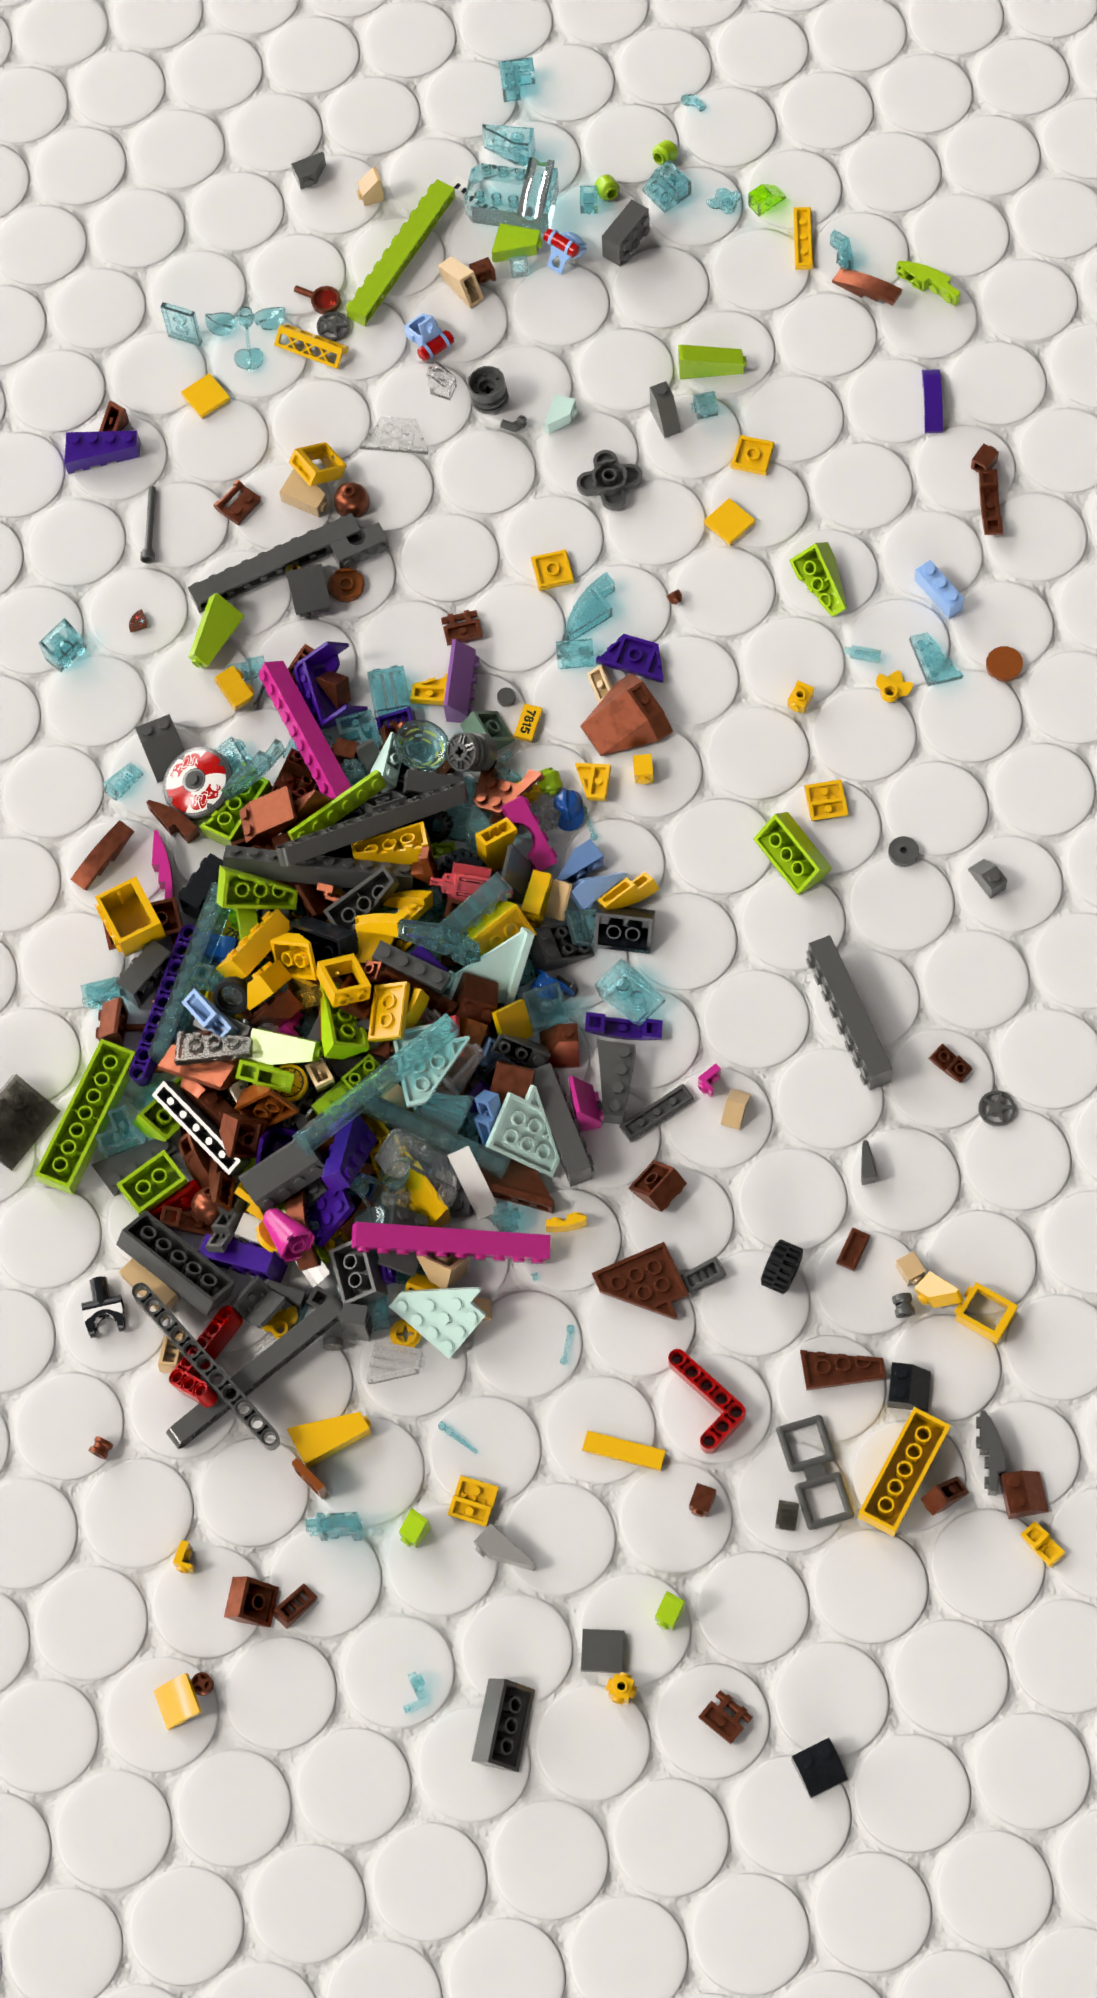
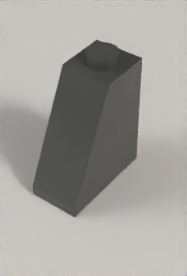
M665 381L650 387V411L664 438L680 433L681 429L674 396L667 382Z

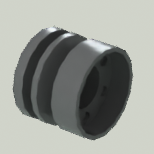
M493 366L479 367L471 373L468 378V388L474 408L483 414H494L505 408L509 395L503 373Z
M459 732L452 736L447 746L448 762L456 771L485 772L494 765L497 757L496 744L487 733Z

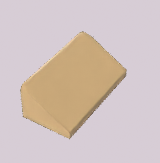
M602 664L587 673L598 703H600L615 685L608 668Z
M553 880L545 913L546 916L564 921L572 884L567 881Z

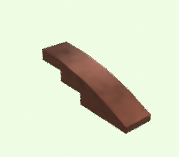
M841 268L832 280V283L860 298L865 295L876 302L880 299L892 306L902 294V289L871 275Z
M119 820L93 848L70 880L87 891L97 875L101 876L109 863L116 860L135 831Z
M210 1157L209 1186L212 1202L229 1212L231 1211L236 1180L232 1178V1175H228Z

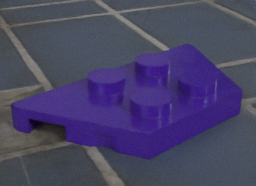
M623 634L615 643L607 648L604 654L596 657L597 664L630 674L633 673L634 675L660 683L664 681L659 644Z

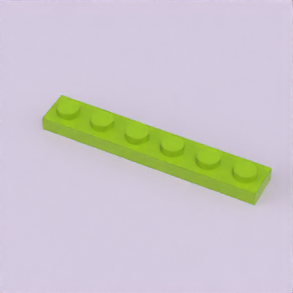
M373 771L288 831L290 839L294 840L332 826L386 788L387 785L380 771Z

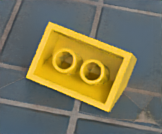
M414 1163L398 1181L400 1186L398 1191L403 1199L408 1198L410 1201L409 1207L412 1211L429 1217L428 1227L441 1228L451 1221L449 1208L419 1165Z

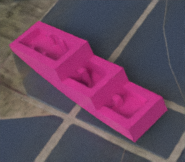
M154 830L152 867L154 872H159L158 883L161 889H165V899L175 897L172 868L159 832Z

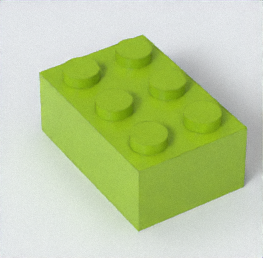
M162 1150L116 1185L131 1207L140 1216L143 1212H149L185 1186L188 1181L166 1151Z

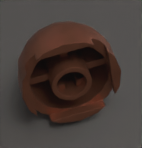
M355 482L342 484L334 494V506L340 516L350 513L354 517L358 516V518L363 516L370 506L369 495L366 489L361 484Z
M210 1187L199 1190L191 1201L192 1217L197 1222L199 1220L204 1221L205 1225H213L220 1215L217 1209L219 1206L212 1202Z

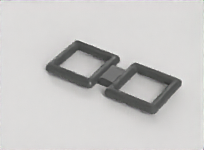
M816 1415L777 1427L776 1432L789 1471L803 1470L806 1481L795 1485V1491L807 1528L814 1530L853 1518L854 1512L841 1473L835 1472L827 1475L823 1463L835 1459L823 1417ZM816 1424L826 1454L795 1463L785 1433ZM835 1481L845 1512L814 1521L804 1490Z

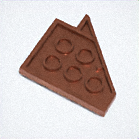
M664 1242L592 1273L600 1293L674 1320L678 1319L672 1303L689 1296Z

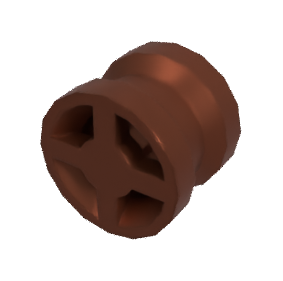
M96 1436L94 1445L88 1451L106 1460L108 1451L114 1445Z
M197 1673L191 1680L195 1692L199 1695H208L213 1690V1680L207 1673Z

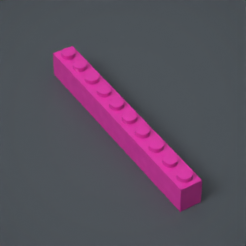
M284 661L264 662L258 674L259 679L265 686L267 694L273 701L274 707L280 714L282 721L289 731V735L295 742L320 792L335 799L351 788L347 777Z
M356 1222L352 1225L351 1248L357 1249V1252L361 1253L377 1250L379 1254H389V1251H396L397 1255H408V1252L416 1253V1256L435 1254V1257L446 1258L447 1255H455L456 1259H467V1256H474V1260H486V1257L493 1258V1261L499 1262L505 1261V1259H513L515 1263H524V1260H532L533 1264H543L544 1261L550 1259L551 1235Z

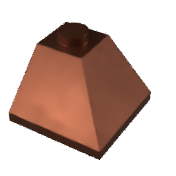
M577 1023L557 1024L540 1032V1044L546 1046L551 1054L546 1064L551 1063L553 1069L580 1067Z
M223 1113L219 1133L227 1157L257 1158L259 1140L266 1131L268 1120L239 1113Z

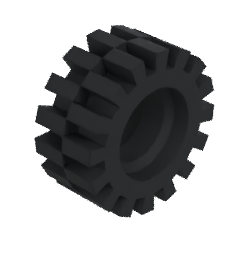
M441 811L419 819V822H424L431 843H440L450 835L453 829V821H451V815H448L449 812ZM436 818L441 821V831L434 832L429 828L428 824L431 819Z

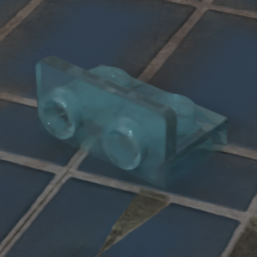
M592 638L556 642L558 669L591 667L595 665Z
M229 737L215 750L229 761L235 780L245 771H254L256 768L253 764V758L245 750L246 746L243 741Z
M118 977L80 985L85 1008L95 1009L103 1005L104 1002L122 997L116 983Z

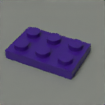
M328 1188L307 1213L309 1228L315 1237L316 1246L323 1247L356 1209L347 1188L334 1193Z

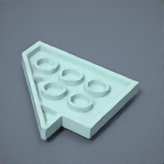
M449 1020L405 1029L404 1039L393 1040L406 1108L427 1104L470 1041L469 1036L453 1039Z
M530 1085L525 1099L508 1092L485 1147L542 1174L553 1177L560 1158L537 1087Z
M481 1287L403 1290L389 1306L448 1359L451 1358L487 1315L473 1302V1299L482 1290Z

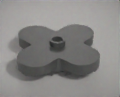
M601 450L593 458L594 470L584 472L577 478V490L584 496L600 495L602 504L606 509L619 510L626 502L625 490L635 488L641 484L642 470L635 464L621 465L618 463L614 452Z

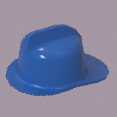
M563 788V791L559 792L554 799V818L560 829L573 831L579 828L584 821L583 800L578 792Z
M536 969L538 975L531 985V989L543 999H554L561 993L574 996V991L566 984L549 976L543 970Z

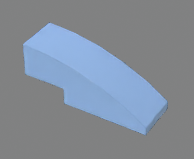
M194 988L182 1001V1004L204 1028L212 1031L219 1042L226 1043L238 1033L239 1029L197 989Z

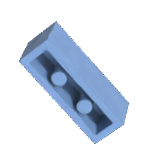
M931 560L916 569L915 581L948 619L963 609L965 598Z

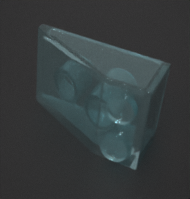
M482 124L485 149L515 165L533 166L536 150L534 128Z
M620 959L595 983L599 996L638 1027L666 1001L639 972L623 959Z

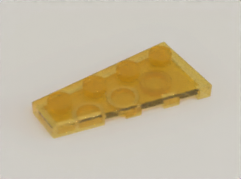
M292 978L287 982L288 989L303 1005L299 1011L321 1005L322 991L318 985L298 978Z

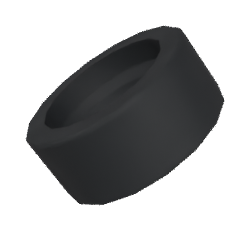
M233 976L222 979L213 992L215 1006L227 1015H237L243 1012L247 1007V983L243 979ZM226 986L237 988L243 996L242 1003L239 1005L227 1003L222 997L223 988Z

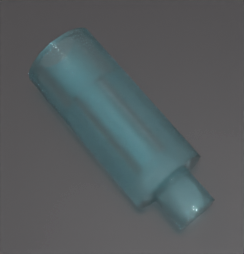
M852 645V648L846 646L844 648V654L850 655V658L879 663L882 650Z

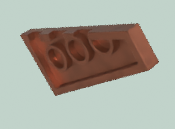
M800 1350L806 1391L886 1379L883 1358Z

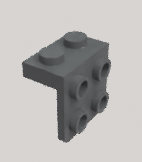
M256 1275L230 1305L245 1321L260 1329L266 1326L273 1315L283 1308L286 1299L271 1290Z

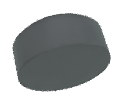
M507 687L500 689L497 693L498 703L504 707L513 705L516 700L514 690Z

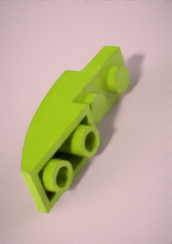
M909 261L897 262L896 274L901 279L911 283L914 288L922 292L929 288L932 293L938 294L945 302L953 306L960 302L961 292L951 286V277L927 265Z
M369 1053L346 1073L336 1085L311 1106V1109L325 1122V1115L381 1065Z

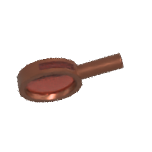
M297 285L294 287V292L311 298L312 307L319 314L336 312L340 307V294L337 289L331 286H321L314 292Z

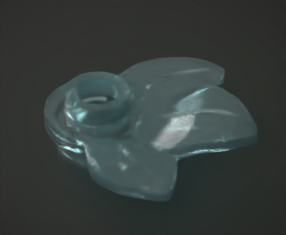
M720 187L715 190V197L706 200V203L712 209H720L723 213L730 214L735 211L736 203L741 199V194L738 190L730 192L727 188Z

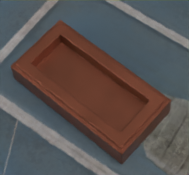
M852 1227L836 1264L855 1271L871 1235Z

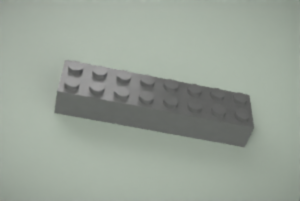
M829 935L810 942L808 951H806L808 956L806 958L809 969L813 968L815 982L817 985H821L823 990L821 991L822 997L825 1002L828 1001L830 1005L829 1012L832 1018H836L838 1022L837 1029L839 1034L844 1035L846 1039L844 1043L847 1051H851L853 1054L852 1061L855 1068L860 1069V1078L863 1085H867L868 1089L872 1090L890 1083L893 1068L831 936Z

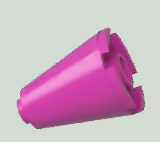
M278 1208L269 1209L265 1212L263 1223L280 1257L284 1261L292 1262L302 1257L300 1253L311 1248L315 1238L311 1230Z

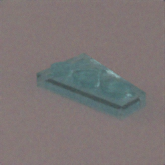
M928 632L910 636V644L928 686L963 678L962 672L960 670L957 671L952 665L951 659L946 658L941 652L940 646Z

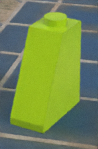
M500 223L491 252L492 262L496 263L537 255L539 248L543 246L540 230Z

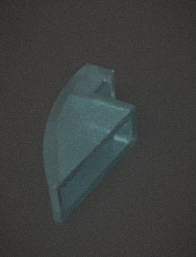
M607 572L590 584L573 606L565 628V642L567 644L613 616L612 607L605 597L615 592V582Z

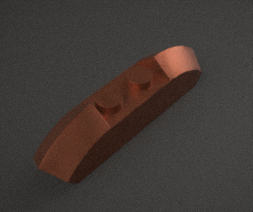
M182 1078L180 1089L183 1094L219 1128L223 1113H238L213 1088Z

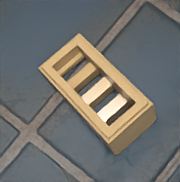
M177 1334L175 1340H183L185 1334ZM164 1335L158 1367L162 1373H172L182 1360V1354L178 1349H168V1347H176L172 1342H169L166 1335Z

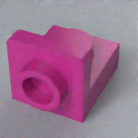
M298 1011L292 1018L283 1023L277 1031L300 1037L295 1029L301 1024L299 1020L303 1014Z
M716 1063L698 1077V1088L703 1094L707 1093L710 1097L714 1095V1089L710 1083L712 1085L716 1083L721 1075V1068Z

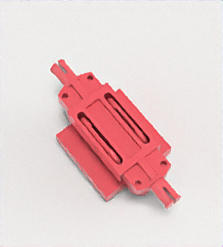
M453 862L451 873L443 874L441 879L430 878V885L440 886L441 892L447 893L446 900L451 898L484 907L485 902H498L501 897L511 899L513 897L512 890L502 889L501 882L490 879L491 869L486 867Z

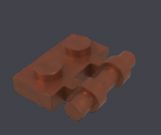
M477 610L463 611L464 613L455 615L451 613L441 618L442 625L450 624L443 626L447 646L452 645V639L466 642L483 638L479 619L471 620V618L478 617ZM462 620H465V621H466V622H461V623L455 624V622H457V621H462Z
M720 1690L715 1697L721 1703L717 1706L713 1701H710L698 1718L731 1745L744 1729L738 1722L743 1719L749 1723L753 1716L747 1712L748 1710L744 1706L740 1707L732 1700L733 1697L729 1694H724ZM726 1707L736 1713L733 1718L724 1711Z

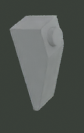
M491 1523L474 1540L475 1550L482 1557L486 1555L491 1560L531 1571L536 1569V1564Z

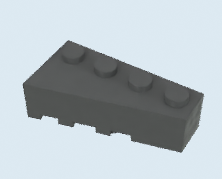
M597 1039L604 1122L621 1125L624 1123L636 1047L633 1044Z

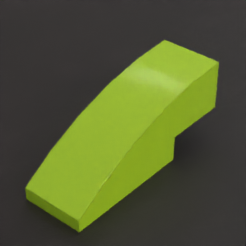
M246 1058L239 1060L236 1079L286 1093H291L295 1078L294 1073Z

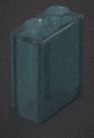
M395 665L390 668L374 669L367 672L375 719L376 717L411 707L404 666Z

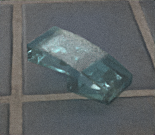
M264 657L245 658V662L227 665V669L232 665L235 669L239 668L244 675L243 680L248 681L259 677V671L265 662Z

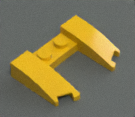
M406 890L392 893L382 906L398 908L400 910L396 914L374 913L358 915L355 917V923H357L355 924V930L399 937L433 906V892Z

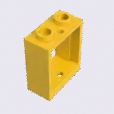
M327 442L294 449L289 460V464L309 486L341 479L347 467L346 463ZM320 459L327 468L319 470L312 460Z
M533 870L521 907L522 913L532 928L542 927L553 883L552 874Z
M354 953L317 962L316 976L333 1008L370 999L371 984ZM353 973L359 985L337 990L331 978Z
M975 1282L973 1287L969 1286L966 1290L964 1303L957 1305L954 1311L956 1313L955 1321L998 1344L1015 1315L1018 1305ZM976 1293L1007 1309L995 1330L964 1314Z

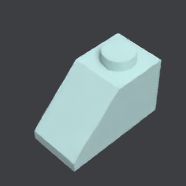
M555 394L545 421L546 434L571 424L573 417H576L578 413L576 399Z

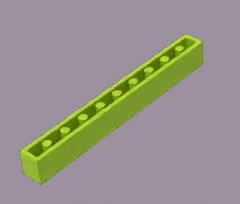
M438 179L428 187L425 197H421L418 207L412 210L408 221L402 224L399 234L393 237L390 247L384 250L381 260L375 263L373 271L366 276L362 287L356 290L353 300L347 303V318L363 326L367 325L454 200V187Z

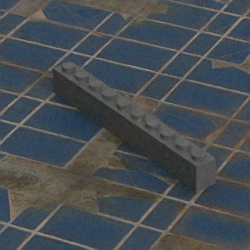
M352 513L343 515L339 519L327 522L322 527L310 530L300 537H294L289 542L282 545L279 544L267 552H261L251 559L243 560L236 566L228 567L218 574L210 575L203 581L193 583L188 587L190 596L198 612H203L211 595L218 593L225 600L236 597L284 575L285 567L291 563L293 566L301 565L302 567L330 554V544L346 537L349 543L352 544L363 539L361 529Z
M226 845L223 855L224 867L270 880L317 885L319 882L350 889L356 887L381 867L386 866L391 868L401 883L393 893L413 890L415 877L411 876L412 865L319 855L291 866L281 867L276 850Z

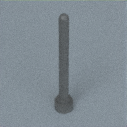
M150 486L148 491L145 548L141 551L140 555L141 562L146 564L155 561V553L152 549L156 494L154 486Z

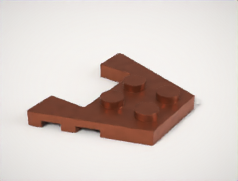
M495 760L494 765L489 770L480 773L471 805L476 810L503 817L504 814L500 806L518 796H522L525 792L529 793L537 781L541 782L545 778L542 772L529 769L520 784L494 778L502 766L498 760Z

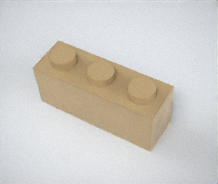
M133 1258L119 1271L121 1277L132 1288L135 1284L141 1282L148 1285L168 1309L179 1300L174 1290ZM141 1290L138 1293L144 1297L147 1291ZM159 1305L152 1306L156 1311L159 1309Z

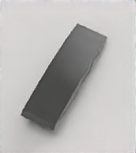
M235 1183L231 1211L227 1212L220 1207L217 1208L220 1215L211 1226L214 1233L205 1245L207 1252L224 1253L235 1235V1231L248 1203L235 1194V1190L240 1183Z

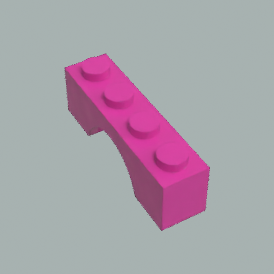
M518 796L500 806V809L505 818L507 817L512 823L521 824L529 830L532 836V847L526 858L532 863L533 870L543 871L556 864L558 856L554 848L549 847L547 834L544 831L541 832L538 826L540 824L538 817L531 813L529 800L526 797Z

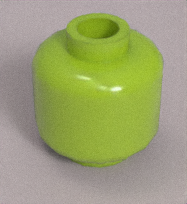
M670 140L661 141L652 150L653 160L659 165L667 166L678 156L676 145Z
M606 174L596 180L594 189L601 199L609 201L617 197L620 186L614 177Z
M552 767L539 771L545 776L541 782L537 781L541 793L548 794V796L558 794V790L563 786L559 772L553 770Z

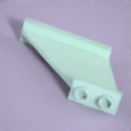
M521 927L519 933L458 972L454 973L452 970H449L448 973L451 975V981L443 996L452 1000L463 972H467L497 982L498 1003L503 1002L505 1005L513 1003L535 934L528 928Z

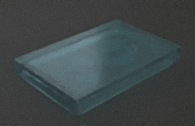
M162 302L160 308L168 337L201 346L203 341L195 312Z

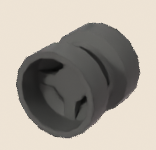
M900 1293L892 1297V1302L896 1306L895 1316L897 1318H906L915 1314V1309L911 1304V1293Z

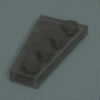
M178 1031L174 1062L176 1066L251 1058L253 1040L251 1037L228 1035L227 1037H219L218 1034L208 1036L201 1035L200 1032L186 1034L184 1031Z

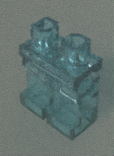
M357 1512L328 1513L325 1515L323 1513H316V1518H306V1531L309 1532L310 1537L319 1536L321 1541H328V1538L337 1539L340 1536H352L354 1541H362V1520Z

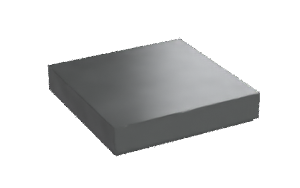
M583 1629L581 1672H622L624 1631Z

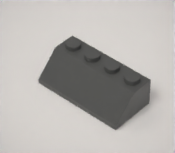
M301 1134L238 1177L253 1202L265 1213L321 1177L326 1159L304 1134Z
M488 1679L472 1762L487 1767L519 1772L535 1689L507 1679Z

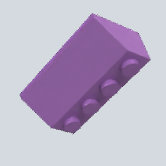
M452 639L444 697V711L446 722L462 723L473 711V706H471V700L475 699L473 684H477L475 668H479L480 658L476 656V649L456 639Z

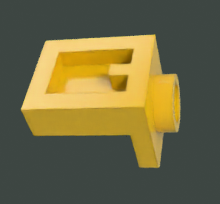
M181 1540L173 1564L177 1567L176 1570L181 1573H194L195 1567L185 1563L186 1560H190L193 1549H191L190 1543Z

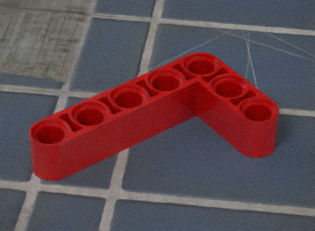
M226 1305L218 1311L196 1341L215 1361L241 1327L243 1318L231 1306ZM191 1348L188 1354L195 1355L198 1349ZM183 1357L170 1374L169 1382L181 1394L206 1408L212 1407L218 1400V1394L208 1384L200 1380L202 1376ZM205 1362L201 1365V1369L207 1370L211 1364Z
M674 1349L668 1356L669 1367L721 1414L700 1437L701 1450L707 1454L714 1453L744 1422L746 1416L745 1407L683 1350ZM674 1357H681L683 1361L675 1364L672 1359ZM695 1370L698 1374L695 1377H689L687 1372ZM709 1383L712 1385V1388L706 1391L701 1386ZM722 1396L727 1399V1402L719 1404L716 1399ZM734 1410H739L742 1415L736 1418L731 1413ZM724 1424L728 1427V1430L721 1432L717 1427ZM706 1439H712L715 1443L709 1447L703 1442Z

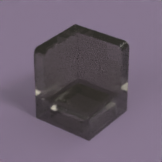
M779 1500L775 1523L776 1529L796 1530L799 1503Z

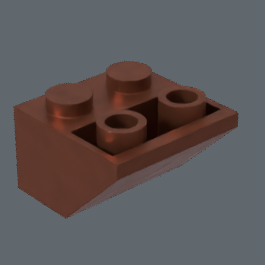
M289 989L284 992L280 990L253 1014L255 1018L250 1022L253 1025L280 1026L292 1018L303 1005Z

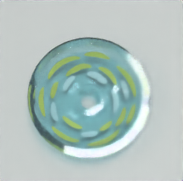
M412 720L400 727L395 736L394 747L399 759L408 767L419 768L421 771H432L439 768L446 761L449 740L445 732L438 725L427 720Z

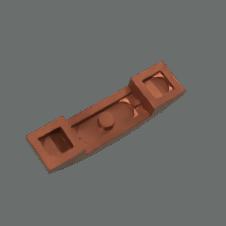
M997 469L979 470V493L984 535L1003 534Z
M301 1189L285 1200V1212L288 1216L309 1229L306 1209L309 1207L305 1189ZM312 1245L308 1251L304 1250L300 1253L302 1257L296 1260L301 1271L319 1266L316 1246Z
M163 1205L160 1222L168 1228L205 1236L206 1234L213 1235L212 1225H205V1222L200 1220L199 1222L195 1221L192 1217V1212L182 1211V1208Z

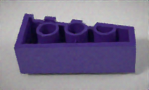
M137 431L66 432L64 464L68 474H72L80 469H83V471L88 470L90 467L97 465L105 466L113 461L122 462L140 457V439Z
M356 1110L346 1113L337 1119L339 1125L337 1129H334V1143L330 1144V1157L326 1159L321 1179L332 1193L351 1186L378 1140Z
M205 1235L199 1252L216 1266L227 1270L231 1267L233 1271L242 1275H246V1272H248L253 1277L259 1276L263 1281L266 1278L279 1283L282 1282L288 1265L275 1251L272 1253L264 1248H260L255 1243L248 1242V1244H245L239 1239L233 1238L224 1253L207 1252L205 1245L212 1235Z

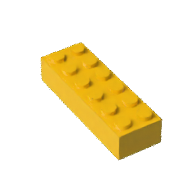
M914 1407L859 1510L857 1518L894 1537L945 1441L951 1425Z

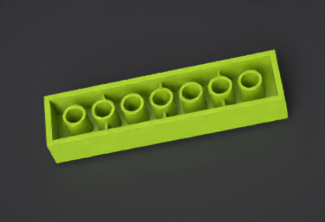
M103 1039L100 1040L34 1174L38 1182L74 1195L130 1080L129 1070L136 1053L135 1051Z

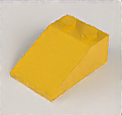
M284 933L270 940L274 961L279 959L293 978L318 980L316 976L317 967L310 941L297 933Z

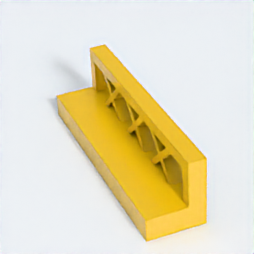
M289 324L279 325L274 346L336 369L340 366L342 355L347 354L349 348ZM282 334L287 335L291 343L287 345L280 343ZM299 340L303 341L306 349L298 350L295 343ZM319 347L322 355L314 356L311 348ZM333 352L337 354L335 363L329 361L328 353Z

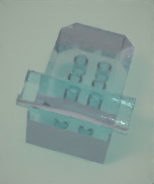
M529 157L527 169L484 163L471 169L464 197L466 215L473 223L499 226L502 223L536 229L545 233L547 229L551 228L559 192L558 168H554L555 160L539 162L536 158Z

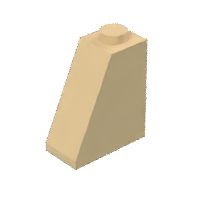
M452 256L438 265L443 280L469 308H472L484 299L473 270Z
M295 469L292 470L279 492L282 502L317 517H320L321 513L325 512L328 506L326 494L318 485L309 486Z

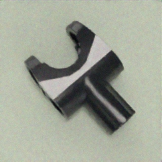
M99 1276L89 1280L92 1301L81 1303L83 1318L90 1338L96 1337L98 1324L106 1318H111L117 1322L119 1332L125 1331V1310L121 1294L110 1296L107 1277Z

